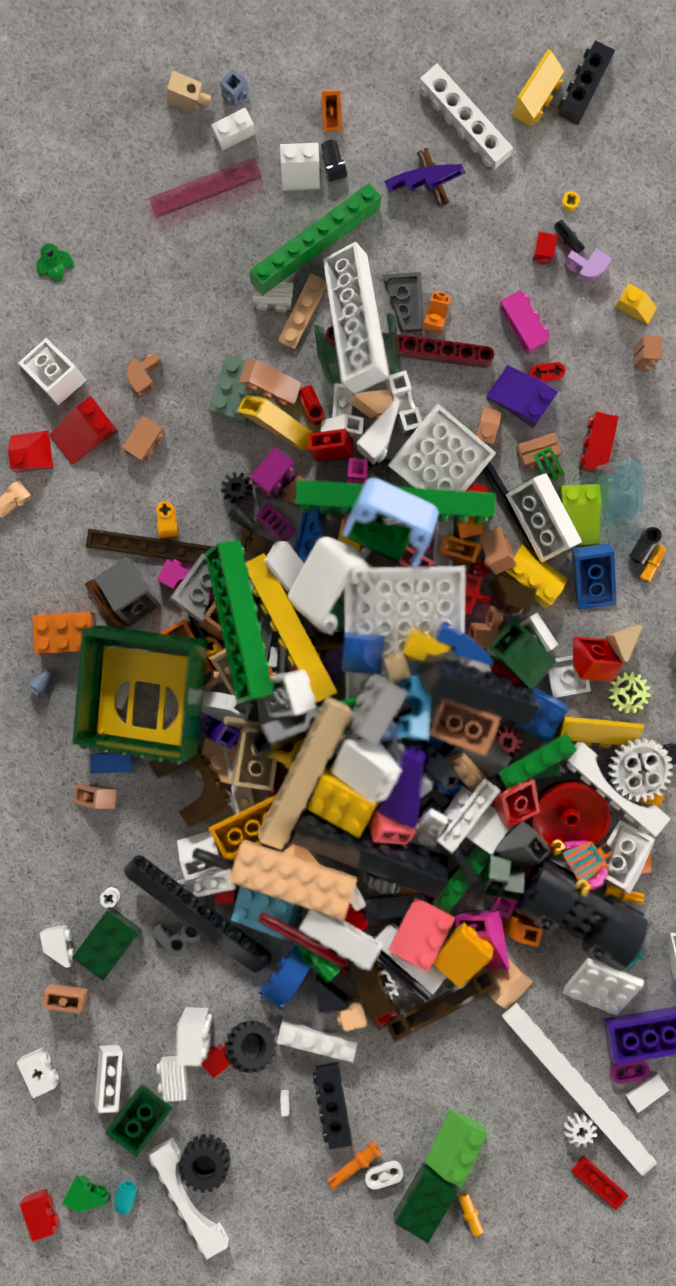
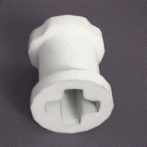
M114 887L107 888L100 896L101 905L105 908L113 907L120 899V892ZM112 894V900L109 901L107 899L108 895Z

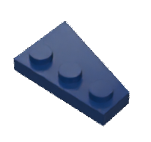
M312 510V513H302L294 546L295 553L305 564L317 541L323 538V514H320V511Z

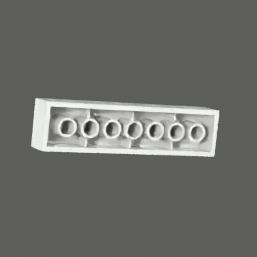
M357 242L323 259L342 382L354 394L389 378L368 257Z

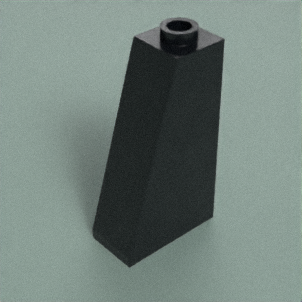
M323 704L317 705L315 709L286 716L262 725L251 740L258 758L261 759L306 738L318 715V708L322 707Z

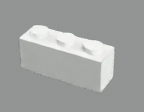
M119 1045L99 1046L95 1107L98 1113L118 1112L123 1051Z

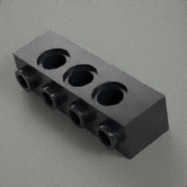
M596 40L592 47H587L583 55L585 61L583 64L579 63L575 71L577 77L575 81L571 79L566 90L569 93L567 97L563 96L558 108L561 110L558 116L579 126L614 55L615 49Z
M339 1062L318 1065L313 1073L314 1085L318 1084L319 1092H316L317 1103L322 1106V1111H319L321 1124L325 1123L326 1130H323L324 1143H328L329 1150L352 1146V1135ZM326 1083H331L333 1085V1088L326 1089L324 1085ZM333 1102L337 1106L335 1108H329L327 1104ZM333 1122H338L340 1126L332 1127L330 1124Z

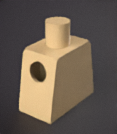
M172 71L167 88V105L196 112L198 104L209 108L211 95L201 92V82Z

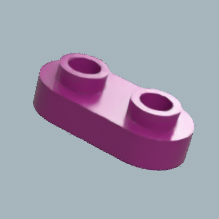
M645 1060L618 1065L613 1063L609 1072L616 1083L624 1084L647 1078L650 1068ZM637 1065H641V1069L639 1071L635 1070V1067ZM622 1069L621 1074H616V1071Z

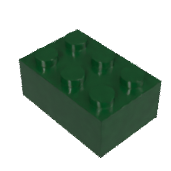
M109 907L73 955L72 959L104 981L138 935L141 928L113 907Z
M422 1163L393 1213L394 1224L424 1242L429 1243L458 1194L457 1185L445 1180L431 1167Z

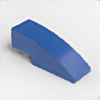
M440 622L435 636L437 642L453 646L452 652L454 655L492 666L493 661L491 657L475 640L464 632Z

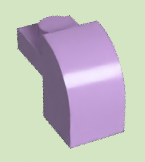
M596 248L589 260L571 251L564 263L567 264L569 270L579 272L576 280L592 282L602 275L612 258Z

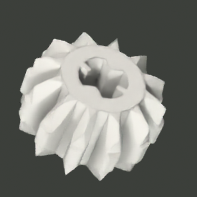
M574 1112L575 1118L572 1119V1117L568 1116L569 1122L564 1123V1135L568 1137L569 1143H574L575 1147L578 1148L582 1143L583 1147L586 1148L587 1142L593 1144L591 1137H597V1133L594 1131L597 1129V1126L593 1123L590 1116L586 1117L584 1112L580 1114V1117L577 1112Z

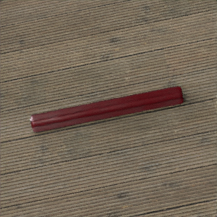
M265 912L260 914L258 923L341 968L346 965L348 959L339 956L335 950L322 946L320 942L305 936L300 931Z

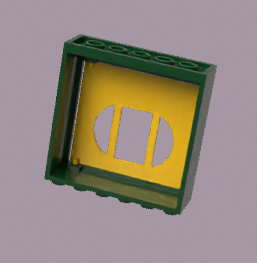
M103 625L82 627L72 744L79 745L80 749H91L92 747L97 748L99 752L115 751L117 755L134 754L133 757L145 758L147 756L152 757L154 761H164L166 759L170 760L172 764H182V762L189 761L190 758L197 756L208 640ZM129 681L127 721L125 724L117 713L115 702L120 687ZM137 681L160 685L156 730L133 725ZM167 687H169L177 698L179 709L173 725L164 730Z

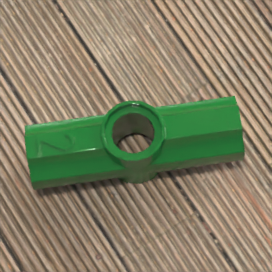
M299 926L296 930L303 933V931L300 930L301 926ZM293 942L301 951L303 961L309 967H314L326 983L340 972L334 963Z

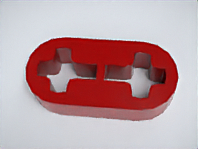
M560 362L538 364L529 371V375L536 379L537 376H533L536 370L539 373L545 372L539 378L544 383L561 380L566 373L565 366ZM555 367H557V370H561L558 376L555 373L549 372L553 371Z

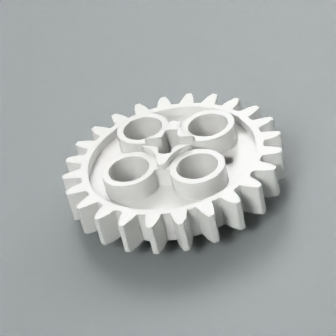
M636 738L635 744L628 740L627 747L621 744V752L615 750L618 756L611 757L615 763L609 764L613 771L608 772V774L613 777L610 781L616 784L614 788L617 791L620 790L619 793L622 796L626 795L629 800L633 797L636 802L641 797L645 802L647 796L653 800L654 793L661 795L660 788L667 789L664 783H671L667 776L673 775V773L668 771V769L673 768V765L668 763L672 758L666 756L668 751L662 749V745L659 743L656 745V742L653 740L649 742L646 738H643L641 743ZM652 755V760L646 763L647 757ZM633 758V763L627 766L628 760ZM654 774V779L648 781L649 776ZM635 777L634 783L629 784V780Z

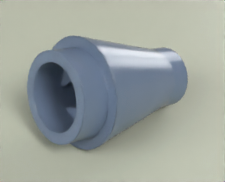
M44 668L40 674L28 683L27 689L40 697L42 694H45L54 674Z

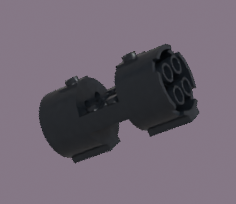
M547 857L539 865L533 866L530 871L531 875L524 884L523 895L515 905V912L540 926L542 930L550 933L557 927L568 931L575 938L583 940L582 950L592 956L593 959L604 962L617 970H625L636 958L646 938L648 921L644 918V913L611 894L604 900L590 892L582 896L583 888L576 890L577 883L579 882L576 879V875Z

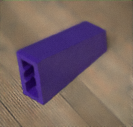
M407 746L398 765L402 771L393 785L386 800L382 801L378 813L415 829L419 817L426 753H423L417 747Z

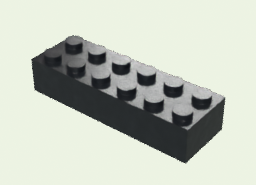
M428 653L417 672L429 695L529 726L540 708L535 700V696L521 682L515 683L507 677H497L489 671L482 672L474 666H464L456 660H446V658L438 654L435 656Z

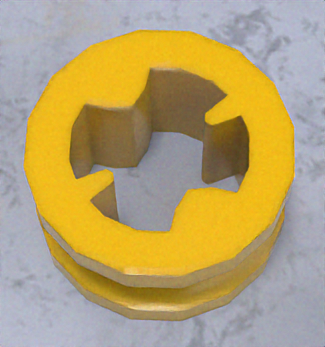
M567 192L563 196L562 207L567 211L575 210L580 202V197L576 192ZM568 197L574 199V205L567 203Z

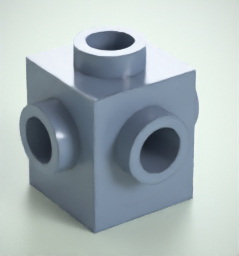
M232 69L220 81L221 95L228 103L231 102L235 106L243 102L248 96L247 80Z

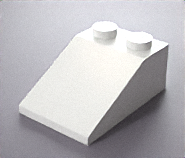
M47 338L18 362L58 406L86 381V378L78 368Z
M396 399L357 442L356 450L373 465L376 462L380 463L387 456V447L397 415L399 399Z
M463 786L443 813L448 818V825L473 794ZM489 805L466 837L493 856L496 851L495 849L504 840L512 827L506 828L495 808Z
M620 820L607 841L614 854L604 859L609 866L608 874L604 881L630 894L642 872L655 839Z

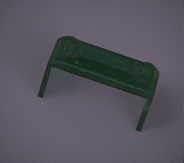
M386 313L388 333L382 334L388 374L392 375L400 372L401 362L395 316L391 313ZM314 325L317 355L327 382L335 385V383L344 384L342 382L336 348L332 344L326 343L325 329L319 325Z

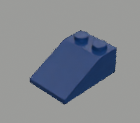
M602 544L572 548L571 558L578 610L617 605L615 552L611 545Z

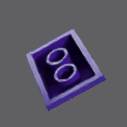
M507 365L486 397L534 428L558 391L543 381Z

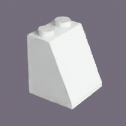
M366 739L345 740L330 771L369 802L386 800L402 770L380 742L375 745Z

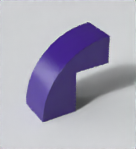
M201 711L199 731L208 735L215 742L231 749L240 732Z

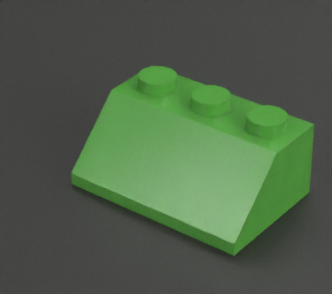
M449 1109L426 1157L425 1163L442 1178L462 1188L487 1136L485 1125Z

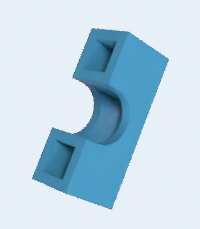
M418 676L401 679V689L408 693L405 699L410 702L411 713L409 716L398 717L397 737L411 740L429 739L431 695L428 694Z

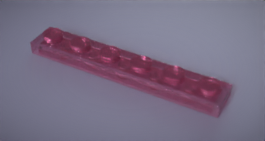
M254 157L154 195L148 199L155 217L159 218L261 179L262 176Z

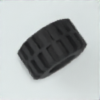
M246 1021L237 1024L236 1027L231 1029V1033L226 1037L228 1040L224 1046H226L225 1055H228L227 1060L229 1063H232L233 1068L238 1069L240 1072L253 1073L266 1069L267 1065L272 1063V1057L276 1056L274 1048L277 1047V1043H274L276 1037L275 1034H271L272 1030L270 1027H266V1024L263 1022ZM249 1034L254 1035L260 1044L259 1053L253 1059H247L241 1050L242 1040Z
M201 1134L200 1139L196 1136L192 1142L190 1140L184 1148L180 1160L179 1172L182 1174L181 1179L182 1181L186 1180V1186L188 1188L192 1186V1190L195 1192L197 1189L201 1190L200 1193H205V1190L212 1192L214 1187L218 1189L221 1183H224L228 1174L230 1151L229 1149L226 1150L227 1145L225 1142L220 1143L221 1138L217 1137L215 1140L212 1134L209 1135V1138H206L205 1134ZM200 1156H207L215 1162L216 1167L212 1170L204 1171L196 1166L194 1160Z

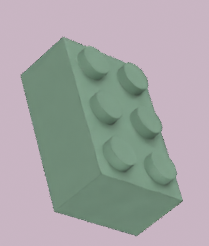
M226 355L208 410L212 415L247 425L248 418L238 413L237 410L246 394L256 397L258 391L247 390L245 388L246 385L239 382L245 360Z

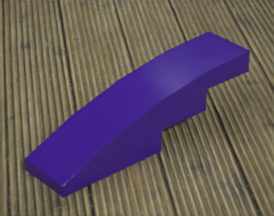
M442 164L404 172L384 180L390 192L406 185L410 191H413L425 184L432 190L466 172L462 164Z

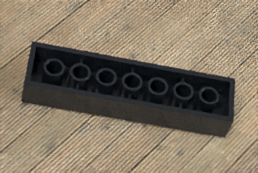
M307 803L305 810L301 811L298 824L294 830L292 844L438 899L446 886L448 879V857L442 853L434 852L411 842L407 845L374 842L368 825L358 838L308 810L309 803Z

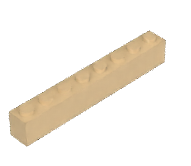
M328 697L325 699L258 831L260 842L281 850L284 844L288 843L291 835L290 832L293 827L297 826L299 815L302 810H305L310 793L312 794L315 791L316 782L319 776L323 775L327 760L332 758L334 747L341 740L345 725H348L351 721L352 712L348 705Z

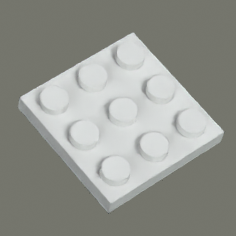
M587 958L565 985L563 994L617 1016L643 987V980Z

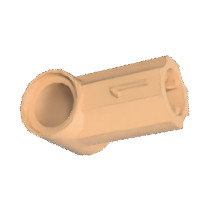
M20 481L12 483L6 489V493L0 497L1 518L17 506L24 505L23 502L27 499L30 500L32 498Z

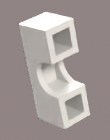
M405 370L389 375V378L386 380L387 387L391 390L393 402L396 399L400 400L396 416L402 435L414 433L422 423L418 407H415L413 403L412 388Z

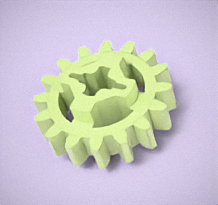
M626 672L621 673L622 677L616 675V682L610 681L613 687L607 689V691L612 692V695L608 696V699L614 700L611 705H618V711L624 708V713H629L630 709L632 713H637L636 708L643 710L642 704H648L649 702L646 700V697L651 696V694L646 692V690L650 689V686L644 685L647 680H640V674L634 677V672H629L628 676ZM623 681H625V685L622 686L621 688H618L619 685H620ZM626 690L633 691V694H626ZM617 695L621 696V698L623 699L622 702L618 699ZM640 697L639 700L635 704H633L634 700Z

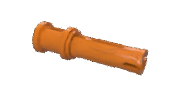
M371 1141L369 1146L363 1151H358L353 1160L327 1179L328 1183L332 1182L330 1186L334 1190L361 1168L369 1167V1163L374 1159L382 1157V1152L374 1141Z

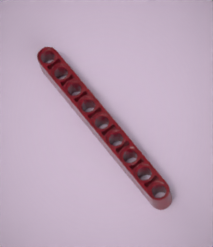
M331 326L325 333L326 343L329 347L337 348L336 340L329 338L330 335L335 334L334 326ZM381 332L385 355L481 368L490 366L495 356L493 349L489 346ZM391 341L394 342L396 346L393 348H388L386 346V343ZM412 344L414 349L409 351L404 346ZM429 346L433 349V352L426 353L423 348ZM449 349L452 354L449 356L444 355L442 350ZM464 351L469 352L471 357L464 358L461 353ZM487 354L489 360H482L480 355Z

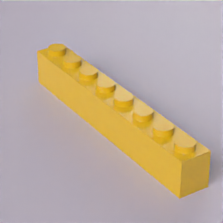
M262 554L245 563L249 570L248 579L252 580L255 585L252 587L257 598L261 597L263 601L261 607L265 615L270 614L272 618L270 624L274 632L279 631L282 637L279 641L283 649L288 648L291 654L288 656L289 661L293 667L297 666L299 670H305L310 680L309 686L315 696V702L319 703L327 697L336 694L337 691L280 582L264 562L266 559L265 554Z

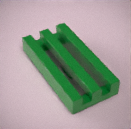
M551 446L533 455L542 474L546 473L549 479L554 478L556 480L558 475H565ZM547 453H550L558 470L554 471L546 456ZM539 457H543L551 472L550 474H547Z

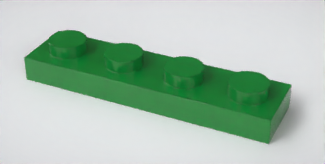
M565 733L502 769L498 774L506 788L510 789L573 754L577 749L568 733Z

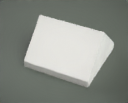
M283 541L275 542L264 560L286 591L291 589L304 566V563L289 543Z

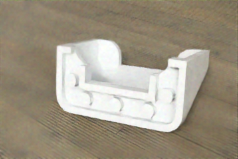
M323 537L317 541L288 593V600L294 608L318 629L332 635L338 624L336 617L329 613L346 582L358 583L362 581L370 568L353 546L329 537Z

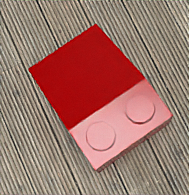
M90 396L76 406L50 433V436L73 465L118 430L94 398Z

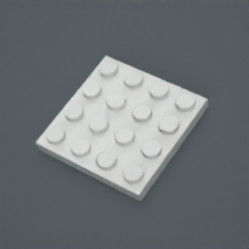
M436 404L388 466L415 488L466 491L496 452L442 406Z

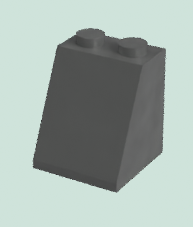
M128 557L119 560L115 565L95 577L114 612L129 626H132L161 606Z
M495 737L486 756L455 744L442 756L447 760L450 756L464 752L489 781L496 776V773L506 768L512 759Z

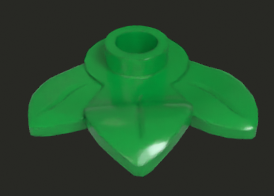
M51 243L45 244L41 248V257L36 262V270L39 276L48 273L57 282L62 281L64 268L75 267L70 254L66 251H59L58 247ZM48 250L53 251L52 257L47 256Z

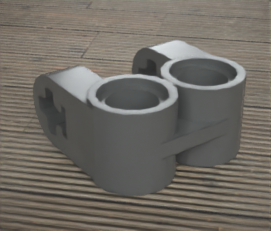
M174 914L183 924L174 935L162 924H158L152 930V934L171 955L180 956L198 940L201 933L197 931L194 935L190 934L187 928L192 926ZM173 941H181L183 947H175Z

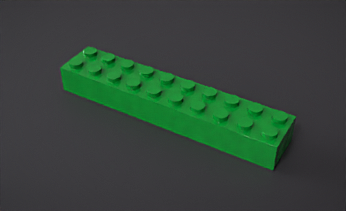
M297 480L296 507L302 513H312V510L320 511V514H331L332 511L339 512V515L343 516L350 515L364 484ZM397 487L433 504L438 511L436 522H448L450 519L460 524H466L467 521H475L477 525H486V522H490L495 515L496 493ZM378 511L376 513L378 518H389Z

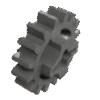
M362 871L361 881L364 884H369L368 887L376 890L378 893L401 892L402 885Z

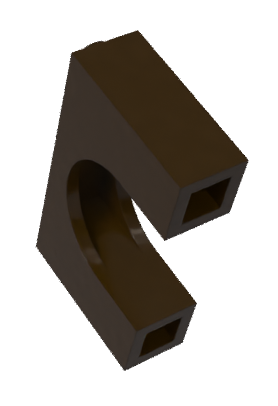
M199 743L197 756L190 758L189 761L182 762V764H172L170 760L166 759L164 761L151 760L148 762L158 779L166 777L183 765L192 766L201 773L204 781L202 794L196 801L179 811L189 828L194 827L232 802L230 800V792L226 787L223 788L219 782L221 780L220 776L215 770L212 771L209 765L211 763L205 754H201Z

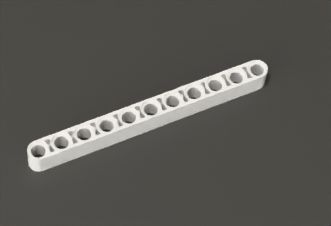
M516 1002L502 1014L511 1028L642 1176L657 1164L653 1156H650L645 1147L636 1140L631 1131L608 1108L609 1106L601 1097H598L594 1089L584 1081L583 1077L570 1065V1062L564 1055L560 1054L557 1047L550 1039L546 1038L542 1030L519 1007V1004Z

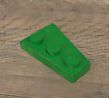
M355 519L346 538L399 563L410 541V534L413 528H401L398 525L392 524L391 526L383 525L374 521L365 523Z

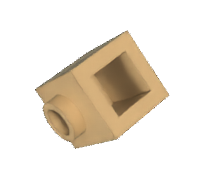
M403 652L392 653L387 658H384L391 682L411 676Z

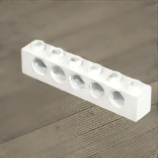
M438 63L420 78L419 90L424 97L428 96L435 110L441 111L445 115L446 122L449 125L453 124L458 135L470 143L469 146L474 153L478 152L481 155L482 161L487 167L495 170L511 156L513 150L511 144ZM436 89H441L443 92H437ZM448 103H454L456 106H449ZM460 117H466L468 120H462ZM473 131H479L481 134H474ZM485 145H492L493 148L489 149Z

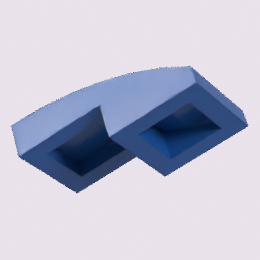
M115 753L90 754L91 774L132 772L131 754L129 753L127 755H117Z

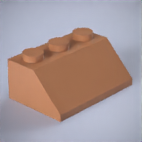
M442 699L429 735L486 756L501 720L499 717Z

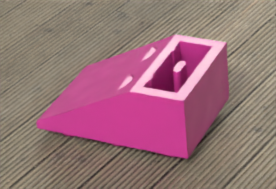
M466 910L455 916L456 927L465 923L468 927H472L482 940L489 942L493 948L491 960L482 968L510 969L500 910Z

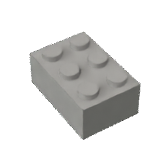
M374 673L368 679L363 693L357 697L356 704L351 711V721L346 726L359 736L377 745L408 693Z

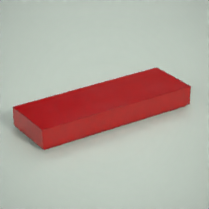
M584 1155L571 1169L579 1179L615 1210L629 1196Z

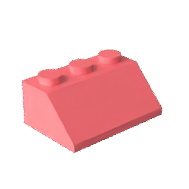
M414 897L388 951L429 972L455 918Z

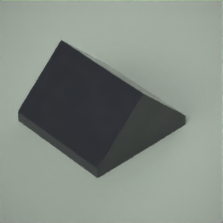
M318 973L316 975V993L319 1013L347 1010L349 1007V996L331 981L326 983Z

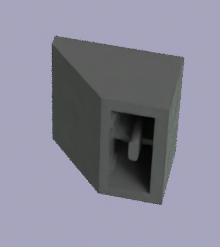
M522 821L512 828L511 832L495 850L500 856L511 860L510 867L523 868L539 865L552 849L537 831Z

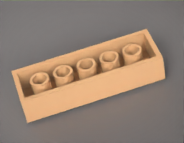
M243 839L229 882L344 920L356 884V877Z

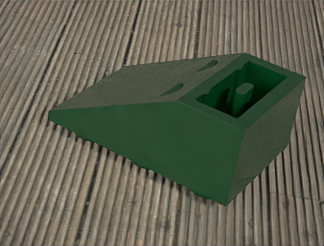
M514 619L511 620L487 648V654L491 659L531 691L557 662Z

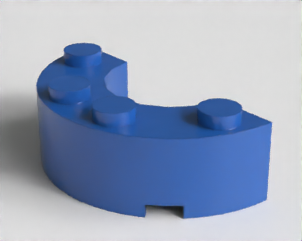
M292 941L290 942L292 947L288 955H284L278 966H280V969L277 973H272L268 980V985L264 983L259 991L262 999L280 1010L284 1007L283 1003L287 1004L310 968L303 961L301 951Z

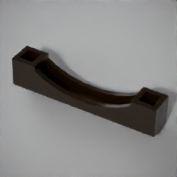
M486 968L473 975L462 987L456 986L432 999L427 1004L401 1014L385 1024L393 1041L399 1042L501 986L492 969Z

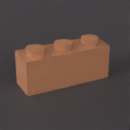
M257 359L245 361L239 380L240 383L246 385L245 388L247 390L258 391L261 393L260 396L266 399L272 398L276 400V404L284 407L287 404L295 405L301 382Z

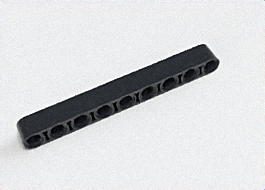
M136 855L125 866L124 874L129 880L247 969L258 973L270 964L272 957L267 949L142 855Z

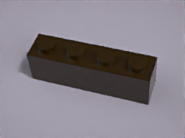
M347 958L349 965L347 967L348 973L351 978H354L356 983L355 991L358 997L362 998V1008L365 1015L369 1016L370 1021L393 1012L395 1006L376 959L370 970L366 968H359L354 961Z

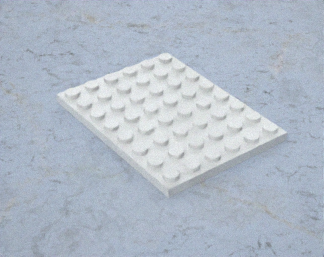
M464 566L417 567L416 569L413 567L370 568L362 581L358 583L347 581L344 585L345 632L385 636L381 673L379 676L400 689L401 680L391 682L384 658H387L392 653L403 652V645L412 627L434 637L440 622L464 632ZM449 645L448 651L438 654L446 658V660H456L464 665V657L454 655L452 652L453 646ZM405 657L410 675L418 676L417 672L423 661L419 659L413 661ZM346 672V700L362 694L368 679L373 675ZM432 695L430 723L434 722L442 698ZM407 699L403 700L395 715L411 707Z

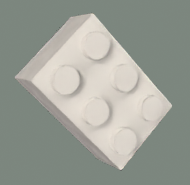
M305 670L270 676V680L274 684L273 695L264 698L270 717L294 716L316 708L315 696L311 692L310 680Z
M185 1008L178 1023L176 1065L201 1066L202 1060L206 1059L209 1046L211 1045V1034H208L212 1024V1014H209V1008Z

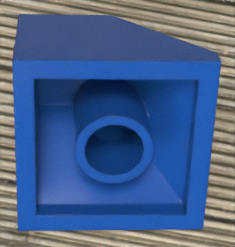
M345 632L341 671L380 675L385 636Z

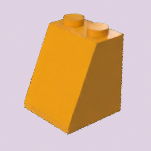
M463 923L446 935L433 965L460 988L491 960L493 948L489 942L482 940L472 927H468Z

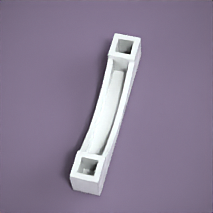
M577 741L575 743L577 751L563 759L567 763L565 766L573 773L577 771L581 775L580 779L587 785L592 784L603 798L606 796L613 808L617 811L621 809L628 821L631 823L636 822L641 832L656 837L670 818L657 806L649 804L647 807L639 806L620 796L602 776L595 759L598 755L584 743Z
M173 1137L152 1148L149 1157L150 1163L154 1168H157L161 1183L168 1188L169 1197L172 1202L176 1203L181 1219H185L189 1234L195 1237L199 1252L208 1259L226 1249L229 1238L220 1222L215 1224L207 1219L195 1208L188 1198L180 1179L178 1167L182 1153Z

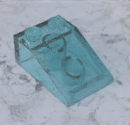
M628 457L596 467L598 484H600L601 501L605 522L643 512L644 476L641 460L635 457Z

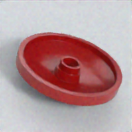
M565 782L549 788L538 798L540 813L532 816V826L552 851L558 849L556 846L551 847L555 840H560L561 842L592 841L596 846L608 832L611 821L609 806L605 798L590 785L581 782Z

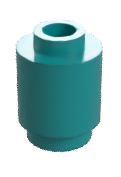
M126 1180L118 1184L114 1201L117 1213L128 1214L133 1208L137 1187L132 1181Z

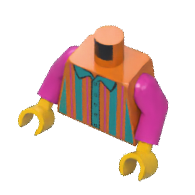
M553 841L551 847H558L553 853L559 855L561 851L564 852L562 853L579 879L576 890L583 888L582 896H585L588 890H593L603 884L609 870V866L604 859L614 854L607 843L597 849L592 841Z

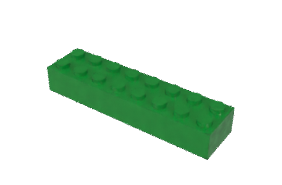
M240 540L218 542L205 552L237 704L261 700L273 695L274 684L270 680L269 675L270 666L265 657V644L261 639V625L256 616L257 606L253 602V588L249 584V570L244 561L245 552Z

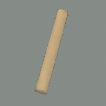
M228 716L224 718V724L260 729L262 725L267 724Z

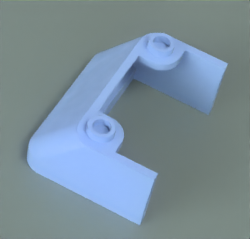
M368 479L343 528V536L347 537L355 519L365 523L370 522L378 511L413 528L410 534V541L417 549L411 558L412 567L416 569L431 540L438 518L437 508L433 504L380 479Z

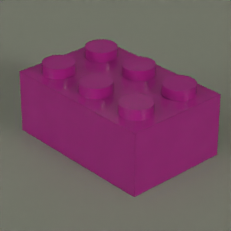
M274 447L250 478L254 487L271 501L274 498L278 499L283 494L282 490L285 484H290L296 477L294 461Z

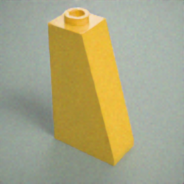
M245 395L237 410L238 413L293 447L307 451L309 433H313L267 399Z

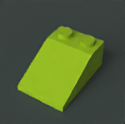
M600 484L561 486L558 489V497L582 541L575 546L599 545L601 521Z

